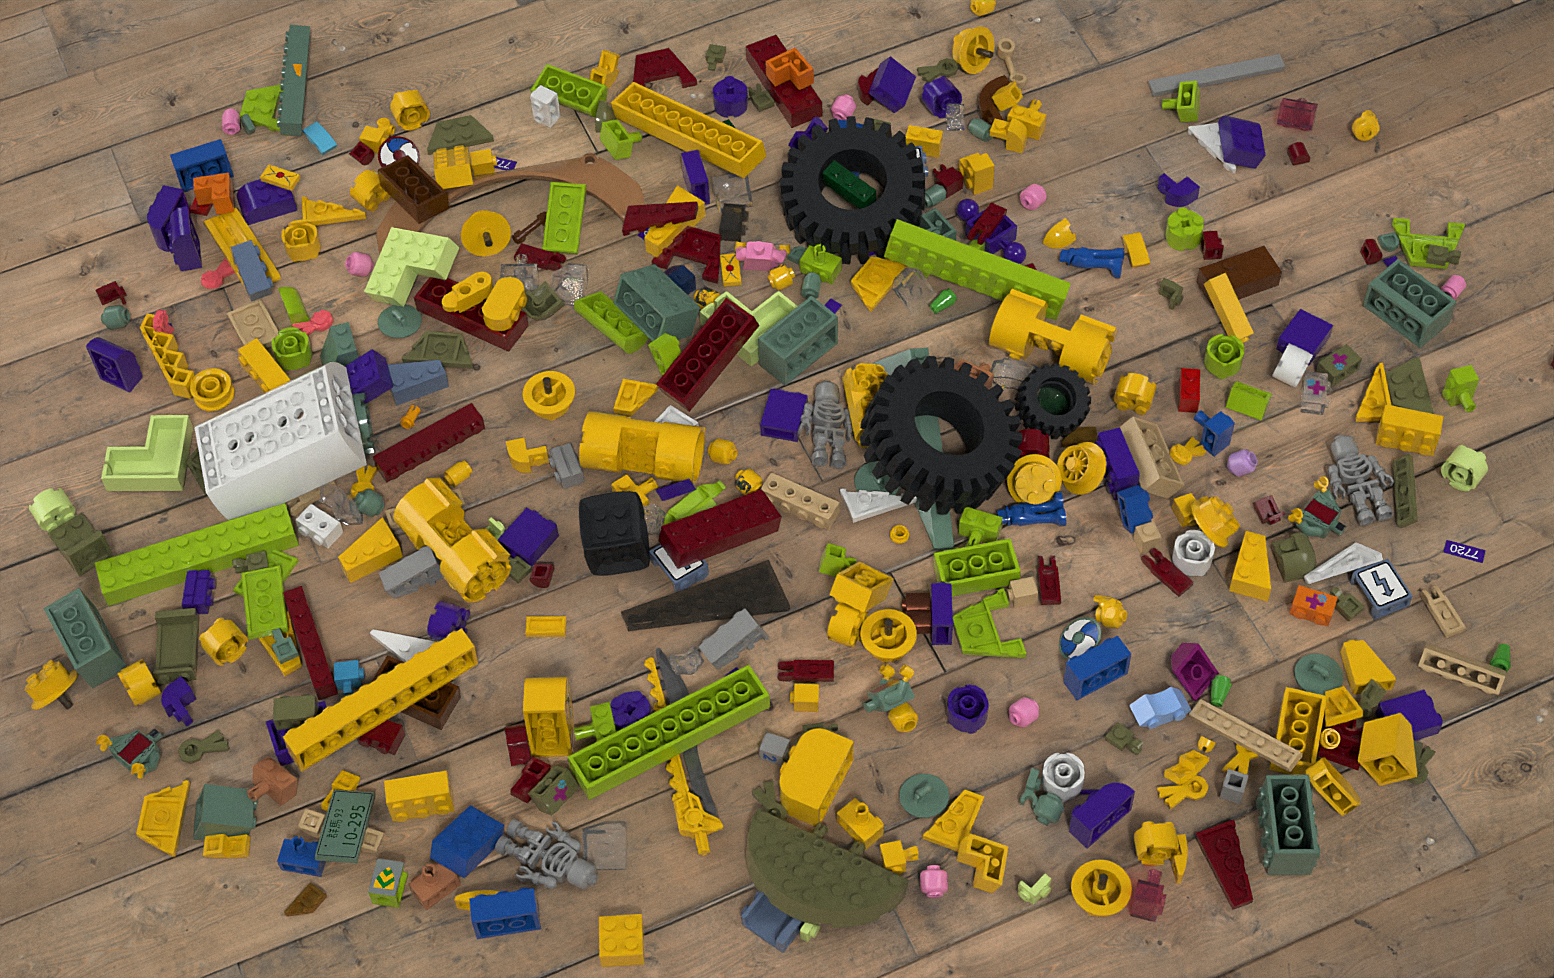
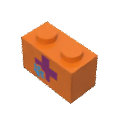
M1298 585L1290 615L1298 619L1312 621L1317 625L1329 626L1338 597Z

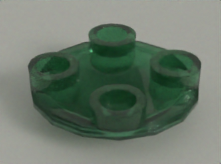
M1050 387L1040 389L1037 396L1038 401L1046 412L1052 415H1065L1068 412L1067 400L1060 391Z

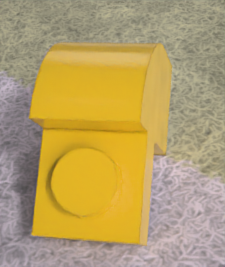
M606 49L602 50L599 65L592 68L590 80L606 85L607 89L610 88L619 73L617 65L620 55Z
M1012 118L1011 122L994 119L989 136L1006 140V150L1023 153L1028 139V130L1022 122Z
M525 438L506 441L510 464L515 470L522 473H532L530 466H540L549 463L546 446L527 450Z

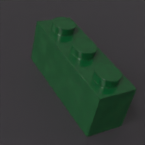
M835 160L822 172L823 183L857 208H865L876 201V190Z

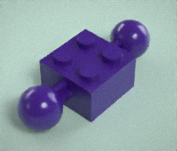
M963 199L956 208L958 217L966 221V237H968L969 232L984 213V211L979 213V206L972 199ZM1007 216L1003 218L992 235L986 239L985 252L995 254L1002 249L1004 259L1021 264L1026 258V249L1022 244L1013 242L1017 236V225ZM978 233L973 240L978 239L981 234Z

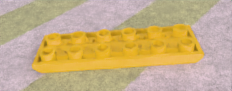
M236 207L232 213L220 214L203 221L204 226L243 286V280L238 273L237 265L233 261L231 247L252 240L253 245H257L261 255L258 257L260 262L264 261L267 268L265 272L266 277H270L272 283L281 280L276 267Z

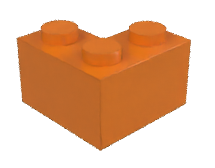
M796 48L766 61V76L774 86L791 80L798 90L814 84V69Z
M229 173L193 178L194 193L198 205L213 203L216 215L234 212V188Z

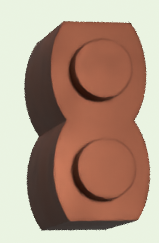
M930 592L906 593V599H902V611H906L907 616L914 622L917 634H931Z

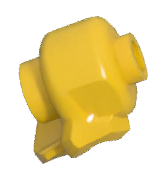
M1370 110L1363 112L1361 117L1357 118L1352 125V133L1360 141L1372 139L1380 130L1378 119Z
M1094 595L1093 601L1099 603L1095 614L1096 621L1102 623L1106 628H1120L1127 619V611L1124 610L1122 603L1113 597Z

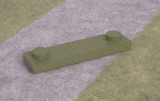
M1410 454L1393 460L1397 526L1400 528L1418 522L1413 456Z

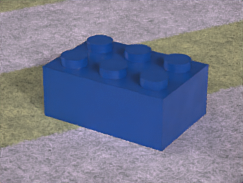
M221 139L170 154L184 192L194 189L193 178L223 173H229L230 178L234 177Z
M1119 636L1112 639L1107 638L1099 646L1088 648L1078 657H1071L1066 662L1063 682L1074 698L1079 700L1128 674L1131 652Z
M470 805L432 840L430 858L465 878L495 849L498 839L503 836L504 824Z
M520 888L518 891L513 892L500 891L494 895L480 894L475 896V898H469L471 921L477 939L541 929L539 906L534 888Z

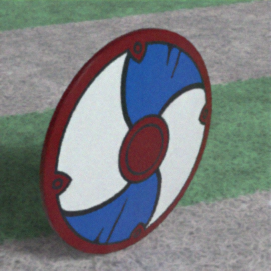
M390 137L381 144L378 150V160L381 167L406 155H409L418 165L420 162V153L417 146L405 137Z

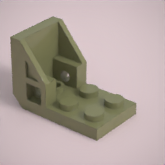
M82 513L48 532L51 540L79 577L95 568V562L113 557L112 551L102 532L94 530Z

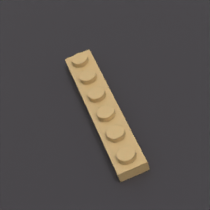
M1202 699L1199 700L1189 713L1192 720L1289 772L1302 758L1300 751Z

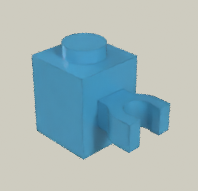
M358 660L334 663V681L337 689L343 690L345 696L354 694L353 688H360L362 680L365 679L364 667H360Z

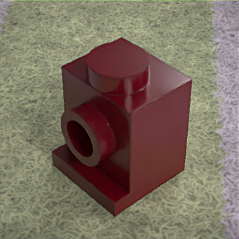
M1203 231L1201 238L1203 259H1222L1224 245H1222V239L1218 238V232Z

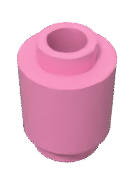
M227 109L222 115V130L229 135L237 134L240 131V115L235 109Z
M1452 275L1441 287V290L1455 300L1466 288V282L1463 277Z

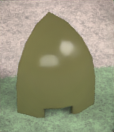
M601 100L599 101L596 113V133L601 132L602 122L617 120L613 109L608 106L607 102Z

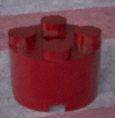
M1037 429L1019 431L1023 435V441L1017 448L1021 450L1018 459L1030 454H1039L1050 459L1049 435L1047 433L1045 436L1041 434V430Z

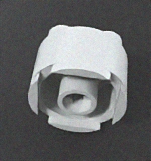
M1289 343L1272 377L1296 388L1313 355Z
M1186 531L1185 534L1179 535L1175 541L1172 555L1173 564L1185 575L1203 576L1211 567L1215 545L1202 531Z
M1055 753L1048 757L1044 763L1041 782L1045 793L1058 796L1062 799L1061 803H1065L1078 796L1082 790L1085 776L1082 761L1071 753Z

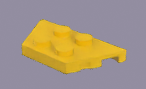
M870 257L851 279V286L867 309L872 312L909 267L899 262L891 261L888 258Z
M189 780L183 781L182 785L172 789L167 787L158 793L144 796L136 835L138 838L172 857H176L191 785Z

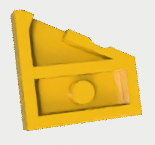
M623 379L613 407L614 413L632 416L658 391V386L656 384Z
M1344 686L1325 691V696H1327L1325 705L1326 728L1363 717L1362 708Z

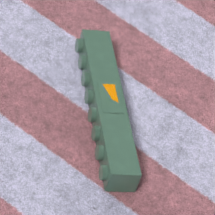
M290 25L289 31H286L285 41L288 42L284 44V53L287 55H283V65L286 67H282V78L285 79H281V90L283 92H280L279 102H282V104H279L278 115H281V117L277 118V127H280V135L301 136L310 26Z

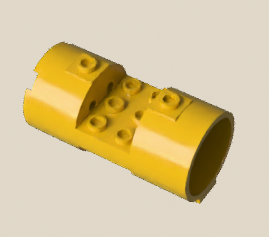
M1011 289L1010 294L1005 297L994 319L989 345L1010 354V358L1017 361L1020 359L1026 360L1036 344H1038V348L1045 351L1049 348L1054 350L1056 355L1061 356L1059 361L1060 367L1064 365L1069 366L1070 371L1076 370L1079 373L1077 376L1080 379L1083 377L1087 383L1096 385L1098 380L1095 379L1097 377L1101 378L1112 353V345L1110 343L1115 341L1118 332L1116 327L1081 314L1071 331L1045 322L1046 310L1048 308L1046 301Z
M589 411L582 427V443H580L579 447L581 467L614 473L628 470L655 474L657 479L676 482L690 479L692 484H696L704 454L705 427L671 422L657 423L636 420L628 416Z
M426 478L424 483L411 489L400 500L394 511V521L409 537L416 549L419 550L424 546H428L435 552V556L442 560L440 572L452 589L456 590L468 603L479 602L485 599V594L492 589L497 591L508 578L511 571L510 560L508 559L510 554L487 529L472 530L464 521L465 513L461 508L463 502L441 478Z

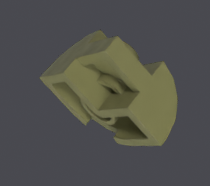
M545 281L533 292H530L529 289L525 292L527 303L521 310L534 320H546L565 306V304Z
M1293 533L1291 538L1272 543L1273 551L1278 560L1277 567L1284 583L1303 579L1306 574L1315 569L1317 563L1315 551L1306 534Z

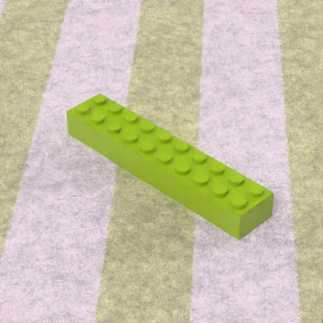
M898 219L884 257L891 261L899 262L1003 301L1010 294L1011 289L1044 300L1048 304L1045 317L1054 320L1058 318L1071 285L1070 282Z
M283 503L95 562V567L102 594L108 606L183 583L186 580L188 570H209L212 574L233 567L232 560L234 559L247 560L246 555L266 551L268 555L273 550L284 551L297 547L299 544L286 504Z
M747 665L568 756L569 768L588 800H591L770 708V695L750 665Z

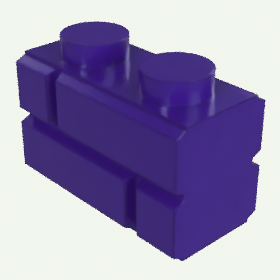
M209 570L187 571L182 599L183 609L195 608L198 614L209 613V607L213 606L214 602L213 595H211L212 590L216 588V579L213 578Z

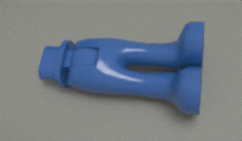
M1086 247L1070 248L1069 250L1062 249L1060 262H1065L1069 266L1072 264V266L1078 268L1109 269L1114 278L1120 279L1125 248H1115L1112 250L1088 249Z
M1062 491L1055 492L1052 500L1041 504L1019 503L1011 505L1009 509L1008 506H1005V509L997 510V516L1003 517L1002 524L1007 523L1008 526H1025L1041 523L1066 526ZM1036 512H1051L1046 514H1034Z

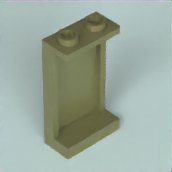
M196 609L156 611L155 620L158 624L155 670L152 671L156 684H168L181 676L186 682L197 680L200 618Z

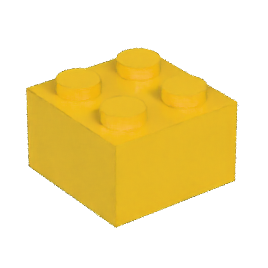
M642 914L599 917V958L601 967L645 965Z

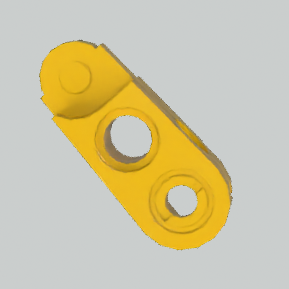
M483 271L476 272L454 285L452 291L444 295L442 299L443 309L447 312L459 310V313L483 302L484 299L488 298L493 289L490 274Z

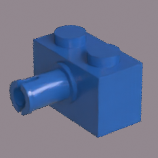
M1202 410L1195 415L1194 420L1204 427L1200 445H1203V448L1215 457L1230 445L1235 422L1222 411L1212 418L1208 417Z
M1136 485L1117 492L1122 524L1127 531L1132 534L1135 532V527L1152 522L1153 514L1148 504L1150 497L1146 490Z
M298 836L291 840L284 839L277 859V863L282 871L322 877L326 861L315 860L318 842H304V839L302 837L299 839Z

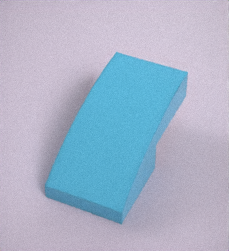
M318 122L302 130L311 144H314L322 155L337 147L334 139Z

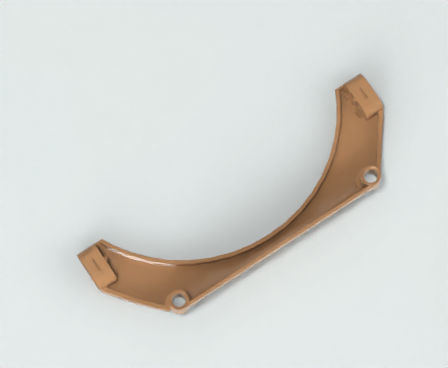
M586 153L583 157L476 175L473 176V185L444 189L447 192L448 202L451 203L471 190L504 180L541 179L561 183L586 184V193L609 207L623 223L628 206L645 205L640 185L610 162L600 157L597 159L593 153ZM395 201L376 232L379 255L391 227L421 232L432 218L419 224Z

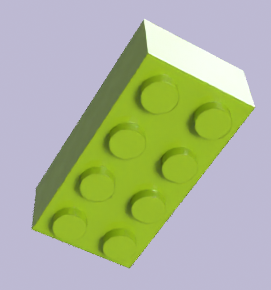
M1011 538L934 553L933 567L937 581L951 583L952 597L1009 586L1010 581L1020 579L1021 570Z

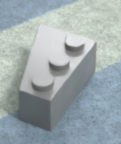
M428 546L420 548L417 552L404 557L401 561L388 566L379 573L385 591L394 599L416 592L420 586L426 584L430 586L436 585L435 581L444 578L440 572L442 560L438 559L435 556V552Z
M746 609L737 612L728 623L721 625L712 636L705 638L698 647L711 664L719 670L739 657L738 653L746 648L750 651L755 648L754 643L761 639L766 641L770 637Z

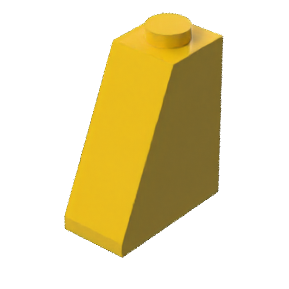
M1349 640L1343 643L1340 653L1352 695L1361 694L1371 679L1377 681L1386 691L1393 689L1396 682L1395 676L1364 640Z

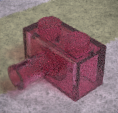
M1283 98L1279 107L1277 124L1283 127H1294L1304 131H1312L1318 104L1307 102L1304 98L1303 101H1301L1302 98L1297 100Z
M1150 869L1147 881L1138 879L1130 914L1131 917L1156 922L1157 915L1162 916L1167 894L1163 893L1164 885H1160L1161 871Z

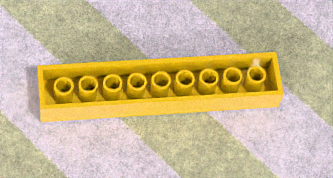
M632 82L611 102L617 119L684 151L699 150L701 159L742 178H745L767 157L762 140L635 82Z
M462 628L451 632L440 642H434L428 649L416 653L407 662L398 664L392 671L387 674H381L372 683L361 686L354 694L343 697L339 703L325 708L322 713L315 717L308 718L301 726L287 731L283 739L290 756L300 771L303 772L478 665L475 646Z

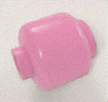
M849 95L837 96L831 107L832 116L837 118V120H847L848 116L853 115L856 104Z
M1037 184L1029 185L1020 194L1022 205L1029 210H1035L1046 201L1045 189Z
M353 252L346 258L345 267L351 275L366 277L372 272L374 263L370 255Z
M1023 697L1009 707V719L1012 724L1018 727H1027L1039 717V706L1033 699Z
M938 865L927 866V870L920 873V889L922 893L926 894V897L929 898L943 897V893L948 891L947 872L941 870Z

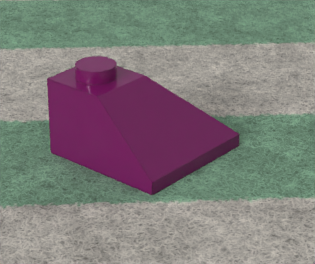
M1181 643L1171 655L1172 671L1192 700L1197 701L1219 672L1199 643Z

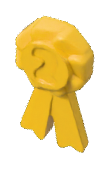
M1192 436L1185 446L1180 444L1173 445L1169 452L1171 458L1176 463L1187 465L1192 461V457L1204 456L1206 450L1203 449V445L1197 446L1200 442Z
M368 465L366 473L365 466L356 470L358 482L352 484L350 490L351 496L354 499L358 492H363L365 489L375 491L371 481L377 473V467Z
M1237 744L1236 750L1238 754L1223 767L1222 771L1227 772L1228 769L1235 771L1239 767L1237 772L1247 775L1249 761L1258 758L1259 755Z
M1195 775L1182 785L1158 787L1157 791L1160 793L1159 798L1168 797L1164 800V804L1169 805L1171 810L1185 798L1195 801L1204 798L1208 791V784L1203 777Z

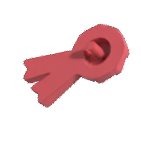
M226 258L215 271H207L202 274V286L207 289H216L223 284V278L235 273Z
M157 310L153 318V328L155 332L172 334L174 328L168 324L169 316L166 310Z
M320 310L313 314L310 321L294 323L292 326L299 328L300 331L305 332L309 336L315 330L324 331L330 328L334 320L329 311Z

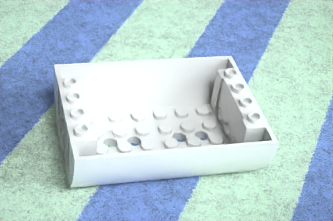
M336 362L327 363L195 427L206 494L220 513L228 520L283 504L367 465L347 369ZM304 412L303 416L300 419H298L300 413ZM287 419V423L281 427L283 421ZM254 435L253 440L249 442L251 436Z

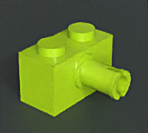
M1197 80L1180 82L1178 98L1162 99L1163 110L1177 109L1180 122L1198 121L1201 93Z
M617 119L602 122L599 139L612 157L618 160L631 157L633 143L641 142L642 136L639 131L628 133Z
M821 244L815 247L809 245L799 260L800 272L805 275L816 273L820 276L822 282L833 284L842 270V258L825 252L824 245L822 250Z
M664 333L648 344L661 375H664L681 354L678 339L667 333Z
M1472 365L1450 370L1445 387L1442 390L1443 398L1447 400L1450 407L1462 404L1467 413L1474 411L1477 407L1473 401V396L1479 378Z
M966 507L959 521V535L969 537L965 547L978 545L981 541L986 543L998 541L1002 531L1003 517Z
M610 702L591 706L590 711L593 720L591 724L574 728L577 741L591 736H595L597 741L617 732Z

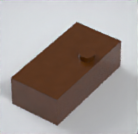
M409 155L378 169L380 186L419 224L449 209L447 192Z
M1261 246L1199 268L1196 282L1214 309L1215 307L1204 286V283L1208 280L1226 273L1239 300L1279 286L1282 271L1266 247Z
M387 655L371 683L381 674H387L395 666L404 662ZM448 682L404 709L401 713L442 730L461 698L460 688Z

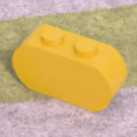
M514 277L499 279L482 307L484 322L491 330L505 331L511 328L514 321L518 320L522 307L526 306L527 297L524 285L519 279Z
M1321 758L1305 770L1313 787L1341 816H1345L1361 805V800L1352 785L1326 758Z

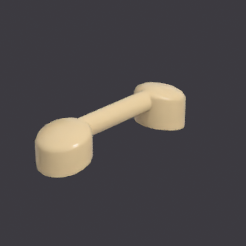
M1003 38L998 43L997 55L1006 63L1010 74L1009 82L1016 81L1017 87L1021 89L1025 86L1027 78L1024 74L1016 73L1011 60L1015 49L1014 42L1011 39Z

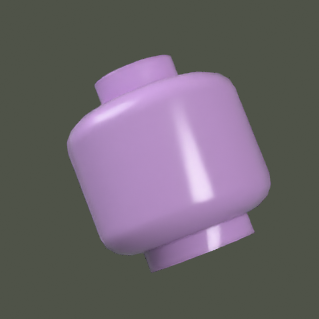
M1242 449L1229 456L1227 468L1230 473L1237 477H1242L1255 471L1257 458L1253 452Z

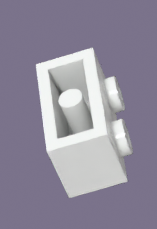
M541 85L532 92L530 99L534 120L551 128L561 117L557 93Z
M312 504L296 519L298 531L303 536L312 538L319 546L323 545L329 548L343 534L339 521Z

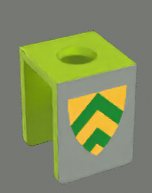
M377 859L368 890L372 904L400 908L408 877L407 872H403V862Z

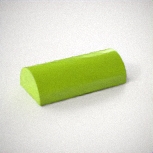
M546 64L530 89L531 93L540 85L557 93L560 105L592 117H596L599 101L606 102L607 98L606 85Z
M602 291L582 297L574 302L575 312L628 354L638 351L649 338Z

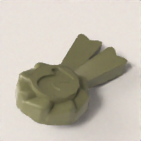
M949 58L940 60L936 66L917 67L918 76L923 75L922 80L926 81V83L933 81L940 75L947 77L956 75L958 70L957 62Z
M218 730L201 742L195 739L184 741L179 747L178 753L183 762L193 764L200 761L204 753L229 751L227 746L228 740H224L223 735H220Z
M1415 740L1417 777L1407 779V781L1413 784H1421L1426 781L1429 773L1425 765L1432 759L1436 751L1431 750L1427 746L1423 754H1421L1423 743H1417Z
M773 780L769 783L763 782L765 793L760 786L757 790L752 791L753 797L764 807L763 811L786 821V809L782 804L776 803Z

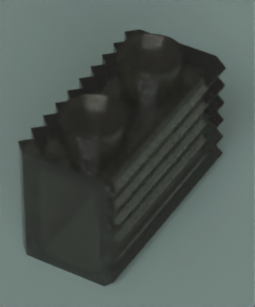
M724 203L719 228L721 241L741 242L742 236L746 235V225L744 223L748 222L749 211H746V205Z

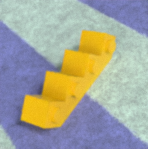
M147 313L140 326V330L173 395L191 399L190 383L195 376L194 372L187 370L188 364L184 353L177 352L178 345L174 335L155 332L153 328V318L155 315Z

